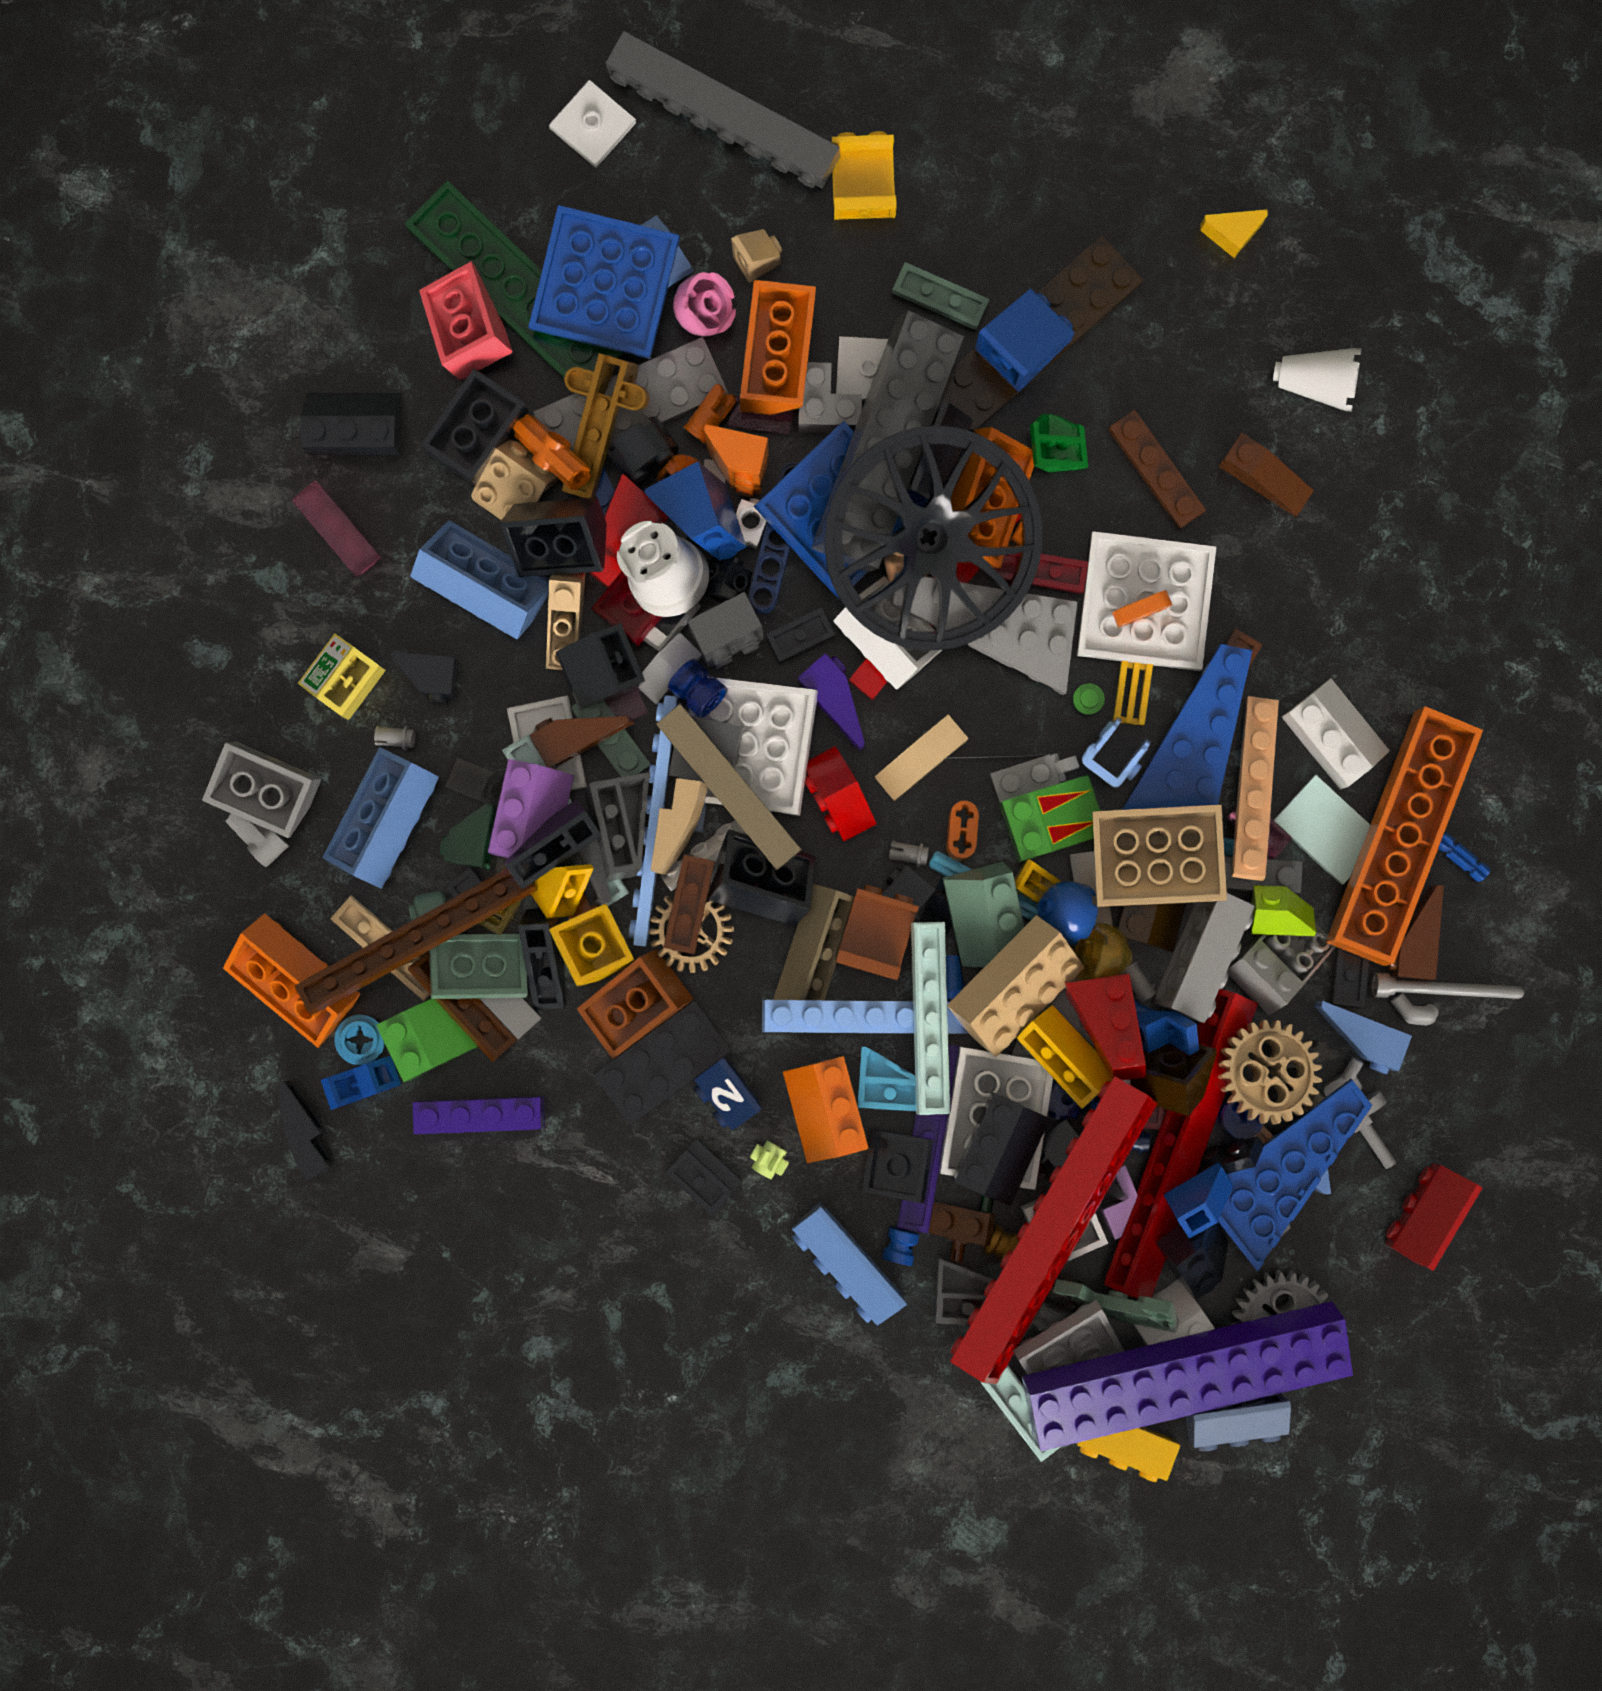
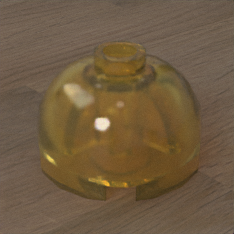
M1095 922L1090 936L1087 939H1080L1077 942L1079 944L1075 947L1074 953L1084 966L1083 970L1077 975L1079 981L1123 975L1126 968L1132 962V951L1129 948V943L1124 933L1117 927L1103 922Z

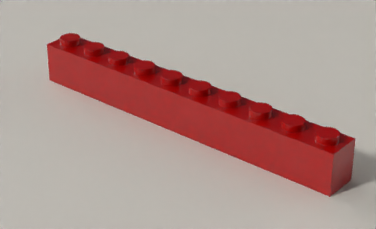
M1219 989L1214 1000L1216 1001V1008L1212 1016L1207 1018L1205 1023L1199 1022L1197 1025L1198 1044L1217 1050L1204 1098L1189 1116L1171 1110L1166 1111L1137 1191L1138 1196L1103 1285L1128 1296L1152 1298L1165 1262V1258L1156 1242L1178 1226L1179 1223L1164 1194L1196 1176L1226 1092L1221 1091V1088L1228 1084L1227 1080L1218 1079V1075L1226 1073V1069L1218 1065V1062L1227 1060V1057L1221 1053V1050L1225 1048L1232 1049L1227 1040L1231 1037L1239 1039L1236 1031L1241 1028L1248 1032L1247 1025L1251 1024L1258 1003L1234 992Z

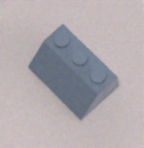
M1280 1393L1185 1416L1189 1442L1194 1448L1198 1447L1199 1451H1212L1218 1449V1444L1230 1443L1232 1447L1248 1445L1249 1440L1261 1438L1262 1442L1281 1440V1435L1289 1434L1291 1405L1290 1401Z

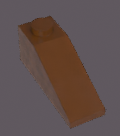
M1243 433L1239 435L1218 466L1295 517L1298 516L1314 491L1268 449Z
M628 716L556 719L555 721L549 718L535 726L537 731L529 736L546 767L555 769L633 725L634 721Z
M1444 885L1429 886L1414 910L1394 964L1387 965V968L1391 970L1390 976L1436 980Z

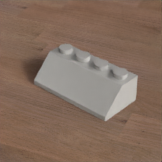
M1228 893L1227 901L1194 902L1157 987V993L1154 995L1151 1003L1169 1011H1177L1189 1019L1205 1023L1206 1019L1212 1016L1216 1008V1001L1214 1000L1219 989H1222L1228 980L1229 973L1227 970L1229 965L1240 952L1241 937L1244 931L1248 930L1254 918L1252 912L1255 906Z

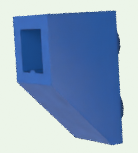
M1217 1163L1165 1193L1164 1197L1190 1239L1218 1222L1233 1185L1220 1163Z

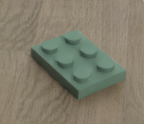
M458 934L429 950L431 999L526 998L528 994L527 971L519 934Z

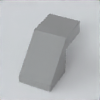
M679 632L642 672L645 682L638 688L657 705L665 695L678 685L679 678L701 658L702 654Z

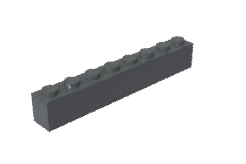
M625 31L621 34L606 61L610 78L617 84L624 87L629 84L636 88L637 93L649 101H653L655 98L664 103V108L675 115L682 113L690 117V121L695 126L706 130L708 127L718 132L717 136L729 144L736 142L744 146L745 152L758 159L762 156L772 161L771 165L775 169L783 173L790 171L798 175V180L806 186L813 188L816 185L823 189L841 157L839 146Z

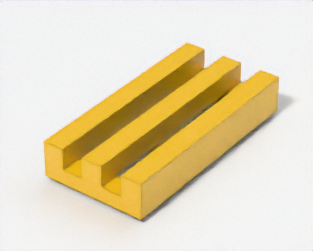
M1121 661L1112 721L1119 717L1122 719L1121 723L1145 725L1153 664ZM1127 668L1133 669L1127 713L1126 717H1122L1121 709ZM1143 670L1144 677L1138 719L1133 718L1139 672Z

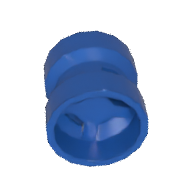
M889 1227L887 1237L891 1243L884 1248L882 1259L913 1266L915 1256L912 1253L913 1249L911 1247L918 1244L920 1234L896 1227Z

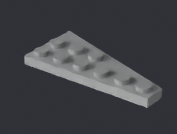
M900 572L894 574V579ZM923 577L918 584L910 615L922 622H927L937 627L939 613L936 578ZM960 583L963 590L982 614L994 605L1004 593L1003 589ZM905 586L892 594L891 605L899 610L902 609ZM952 591L944 630L959 627L977 618ZM1026 594L1020 605L1008 619L987 635L968 643V646L1008 667L1021 671L1028 675L1029 678L1042 682L1059 694L1064 695L1067 692L1077 602Z

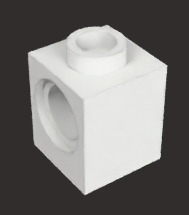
M750 498L749 501L741 499L736 516L745 544L750 548L759 550L767 521L754 507L759 501L758 499ZM749 515H754L760 520L758 526L753 529H748L742 524L744 518Z

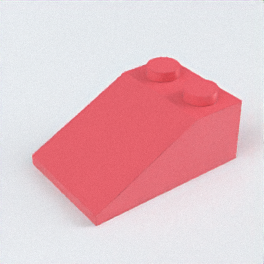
M471 261L419 290L441 364L460 381L468 377L473 368L479 371L513 352L503 322L475 265Z

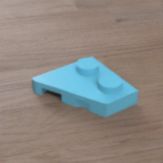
M862 1047L858 1108L916 1112L915 1075L868 1047Z

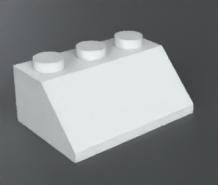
M884 576L860 593L859 596L863 601H866L885 588L890 582ZM892 594L869 607L884 620L899 626L901 610L891 605ZM846 607L833 620L842 633L857 646L864 657L870 660L896 690L909 681L942 651L917 650L888 642L860 624ZM911 615L909 616L907 629L935 631L927 622H922Z
M1332 678L1282 716L1283 720L1340 790L1353 784L1390 751Z

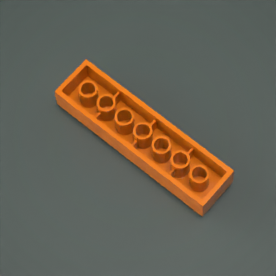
M1426 706L1414 711L1328 933L1326 943L1382 966L1394 964L1481 738L1482 729Z

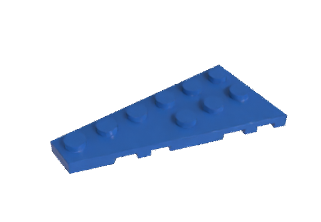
M1219 644L1201 674V678L1186 699L1176 720L1173 721L1121 810L1218 805L1252 650Z
M1349 1079L1265 1142L1256 1167L1226 1174L1233 1188L1218 1222L1257 1272L1272 1248H1275L1281 1239L1280 1237L1285 1229L1295 1219L1315 1190L1325 1171L1333 1164L1343 1145L1353 1135L1372 1107V1104L1352 1079Z

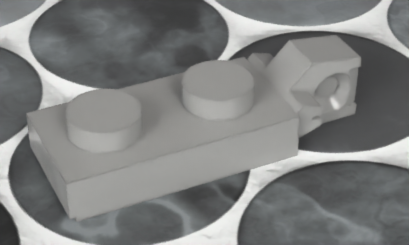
M1058 753L1051 756L1049 754L990 773V777L1000 804L1002 801L1066 781L1064 773L1078 769L1079 764L1076 755L1060 760Z

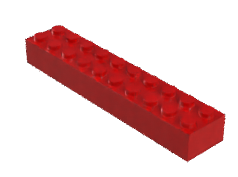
M1115 1076L1111 1082L1106 1081L1098 1095V1098L1101 1100L1095 1110L1090 1109L1082 1122V1126L1085 1128L1080 1137H1074L1067 1147L1066 1154L1068 1158L1062 1167L1060 1165L1057 1166L1049 1180L1052 1183L1046 1195H1040L1033 1207V1211L1036 1212L1030 1223L1025 1222L1017 1235L1019 1243L1013 1252L1011 1250L1008 1251L1000 1265L1003 1270L997 1280L993 1279L988 1284L984 1292V1296L987 1297L981 1308L977 1307L972 1312L967 1322L970 1328L964 1337L960 1336L951 1349V1353L954 1355L950 1362L982 1383H998L1014 1355L1013 1350L1018 1348L1158 1104L1147 1094Z

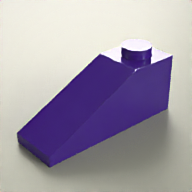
M825 653L797 678V682L802 688L818 691L816 704L860 751L864 748L865 743L847 677L843 673L846 671V668L837 657L833 656L830 659Z

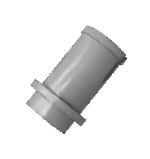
M376 726L374 734L376 746L402 747L405 751L408 748H414L416 740L415 729H410L409 726H404V728Z
M892 840L889 860L916 864L917 868L920 865L926 866L929 847H923L924 843H920V846Z
M1134 962L1120 971V974H1130L1132 991L1136 995L1134 999H1138L1143 1003L1157 993L1154 989L1156 985L1150 984L1137 965L1138 963Z

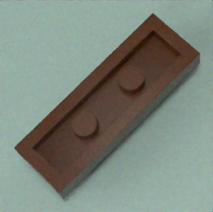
M683 855L663 948L695 955L715 861Z

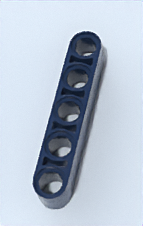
M790 462L784 465L779 473L777 483L798 463ZM768 522L749 591V601L755 613L759 615L771 613L777 605L791 550L787 542L780 546L770 542L769 539L773 533H776V530ZM768 562H774L780 569L775 575L768 576L763 573L762 567ZM759 592H767L771 595L772 600L768 605L760 606L754 601L755 596Z

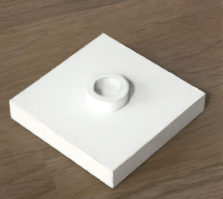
M589 80L550 123L549 127L577 153L597 168L636 124V119Z
M839 336L836 394L862 395V402L866 401L888 339Z

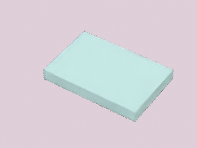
M1317 775L1309 780L1272 821L1340 885H1343L1350 878L1370 824Z

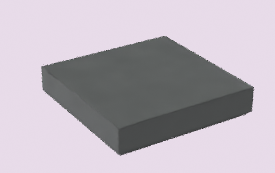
M691 716L735 768L744 727ZM674 747L668 775L703 782Z

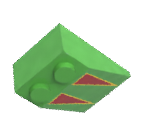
M1088 775L1002 801L999 804L1018 863L1094 839L1093 811H1100Z

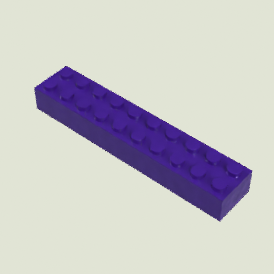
M1330 1301L1023 1375L1022 1381L1032 1433L1041 1452L1353 1376L1346 1321L1335 1304Z

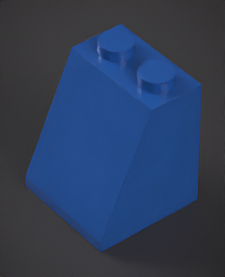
M1031 288L979 332L975 350L1018 392L1071 342L1075 333L1072 330L1071 322L1061 314L1058 316L1050 308L1051 304L1048 299L1039 292L1036 294Z
M699 461L644 489L645 494L680 529L719 561L732 558L738 551L746 548L727 485Z

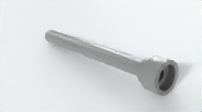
M1380 972L1373 974L1371 987L1373 997L1388 998L1389 995H1394L1395 992L1520 999L1524 995V990L1520 986L1396 980L1389 973Z

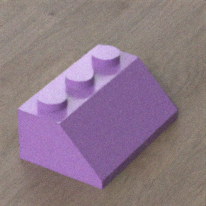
M508 759L488 852L495 856L509 858L551 816L566 807L569 802L574 775L541 765Z

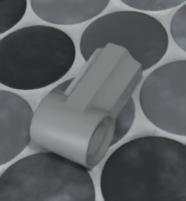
M232 813L225 821L248 845V851L265 867L269 866L290 846L282 835Z

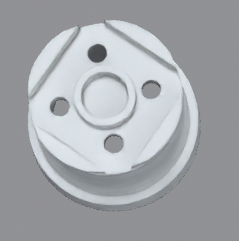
M643 521L635 524L624 533L620 540L622 542L620 550H617L618 565L628 578L629 588L634 598L645 611L656 616L671 617L690 610L700 601L708 586L709 567L706 558L697 547L688 540L678 537L670 527L663 523ZM667 555H671L670 559L665 560ZM647 569V573L643 575L642 571Z

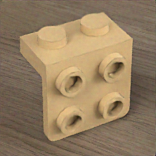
M510 439L495 448L471 497L473 501L502 520L514 504L539 502L543 493L554 486L559 478L554 473L548 472L536 465L532 460L533 454L522 443Z

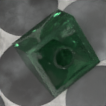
M485 804L449 829L448 836H443L440 847V854L444 855L443 861L454 865L490 871L492 854L488 852L498 808L492 804Z

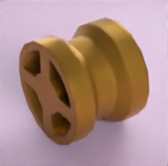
M996 1224L993 1228L990 1246H984L983 1253L987 1255L994 1254L1002 1262L1007 1252L1010 1250L1013 1252L1019 1241L1017 1234H1008L1004 1232L1003 1227Z

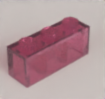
M316 480L291 499L357 577L382 558Z

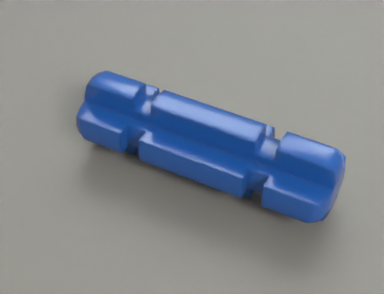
M1444 832L1438 849L1442 852L1446 851V856L1464 871H1469V875L1476 881H1483L1490 873V868L1483 862H1478V858L1461 843H1455V838L1448 832Z

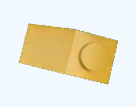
M591 864L556 867L535 880L534 885L537 891L532 893L531 896L546 918L574 915L594 868Z

